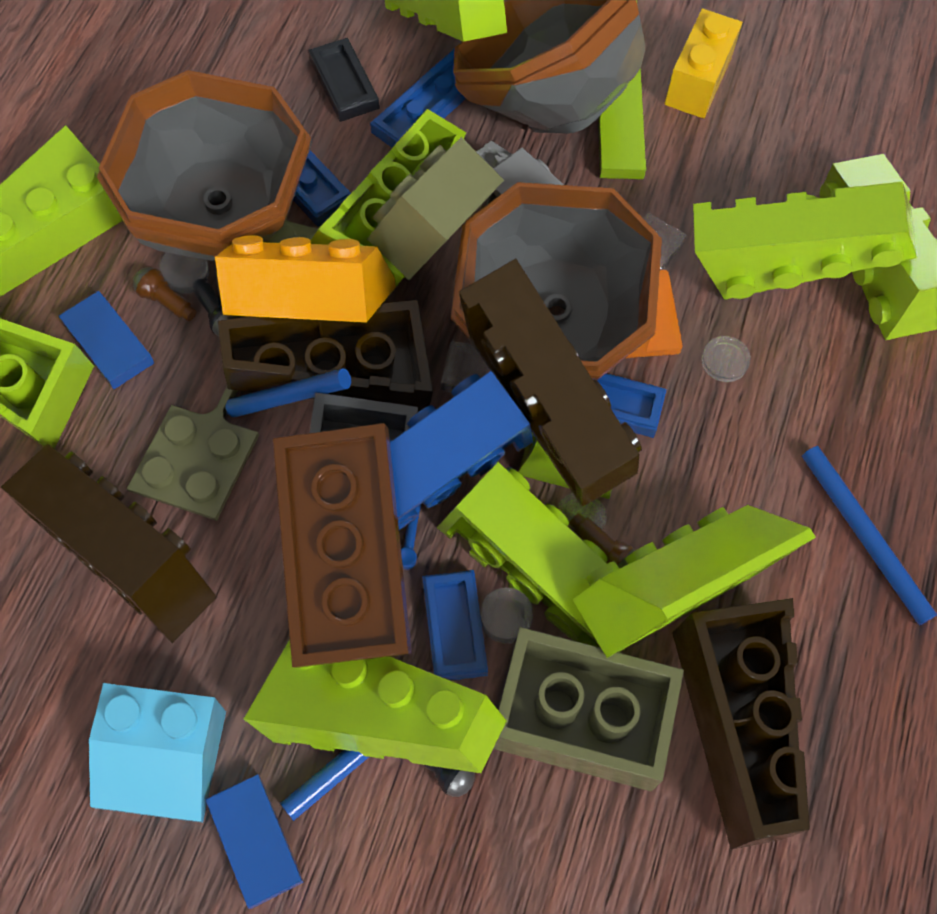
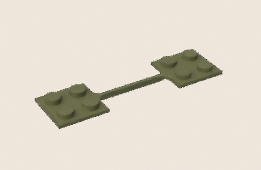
M285 220L283 227L266 242L280 243L284 239L293 237H304L311 240L318 229ZM226 388L217 407L207 414H199L171 405L131 479L127 490L217 521L259 437L258 432L228 423L224 418L227 413L226 402L231 398H235L238 390Z

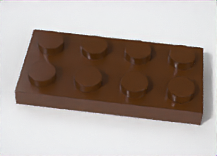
M385 423L273 438L292 668L412 654L388 427Z

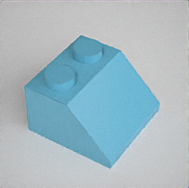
M103 683L89 737L90 807L203 823L207 807L206 799L209 797L226 715L225 709L215 697Z

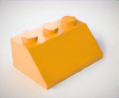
M249 235L233 239L230 246L215 256L223 315L367 323L396 287L395 277L378 247L360 246V242L354 239H340L332 241L328 245L311 244V240L308 238L293 237L284 239L280 243L263 242V238L260 236Z

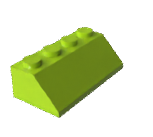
M746 505L730 514L722 507L698 521L697 524L700 529L693 531L691 526L687 524L662 539L665 546L658 550L653 542L637 549L625 558L628 565L620 569L615 561H612L595 570L586 577L590 587L572 600L606 658H609L751 579L810 542L816 536L809 527L750 505Z

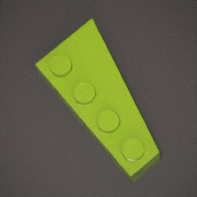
M903 181L834 189L829 198H818L813 195H807L806 192L787 194V200L781 203L756 205V197L735 199L736 207L712 210L711 202L693 204L695 253L724 300L730 298L744 299L752 296L754 293L776 288L790 289L804 282L827 277L841 278L851 272L873 267H892L902 261L917 258L912 209Z
M497 462L438 525L437 529L449 539L456 532L468 541L472 548L469 551V555L483 567L489 564L494 568L504 570L508 574L506 579L509 583V588L523 600L526 599L533 604H538L541 601L549 608L544 613L546 619L573 641L601 648L572 599L590 587L586 577L607 564L608 558L606 554L589 540L582 541L567 527L569 521L559 509L548 503L544 505L529 491L530 485L523 475L513 468H504Z

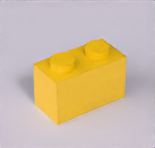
M702 8L673 69L665 101L666 106L705 119L732 59L742 21Z

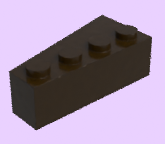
M515 258L458 291L471 343L529 421L531 432L582 507L638 474L639 452L642 451L638 437L626 422L620 424L611 410V402L605 390L597 380L591 378L575 348L560 329L518 260Z
M418 300L382 303L367 323L271 317L218 320L222 364L229 390L257 392L344 368L351 376V386L348 389L329 393V395L418 407V411L430 406L433 389Z
M46 444L9 478L1 488L32 520L67 551L72 552L102 582H106L138 614H144L157 630L173 644L217 598L186 558L191 548L171 529L167 528L162 534L153 527L157 524L156 520L137 502L134 501L129 507L121 502L125 498L124 495L104 476H101L96 482L89 476L93 474V471L75 453L70 451L64 457L49 444Z
M793 598L693 612L672 632L680 664L684 670V679L731 850L783 840L810 830L804 752L799 750L798 722L802 721L801 700L796 698L794 667L798 665L797 645L792 642L790 620L794 617Z

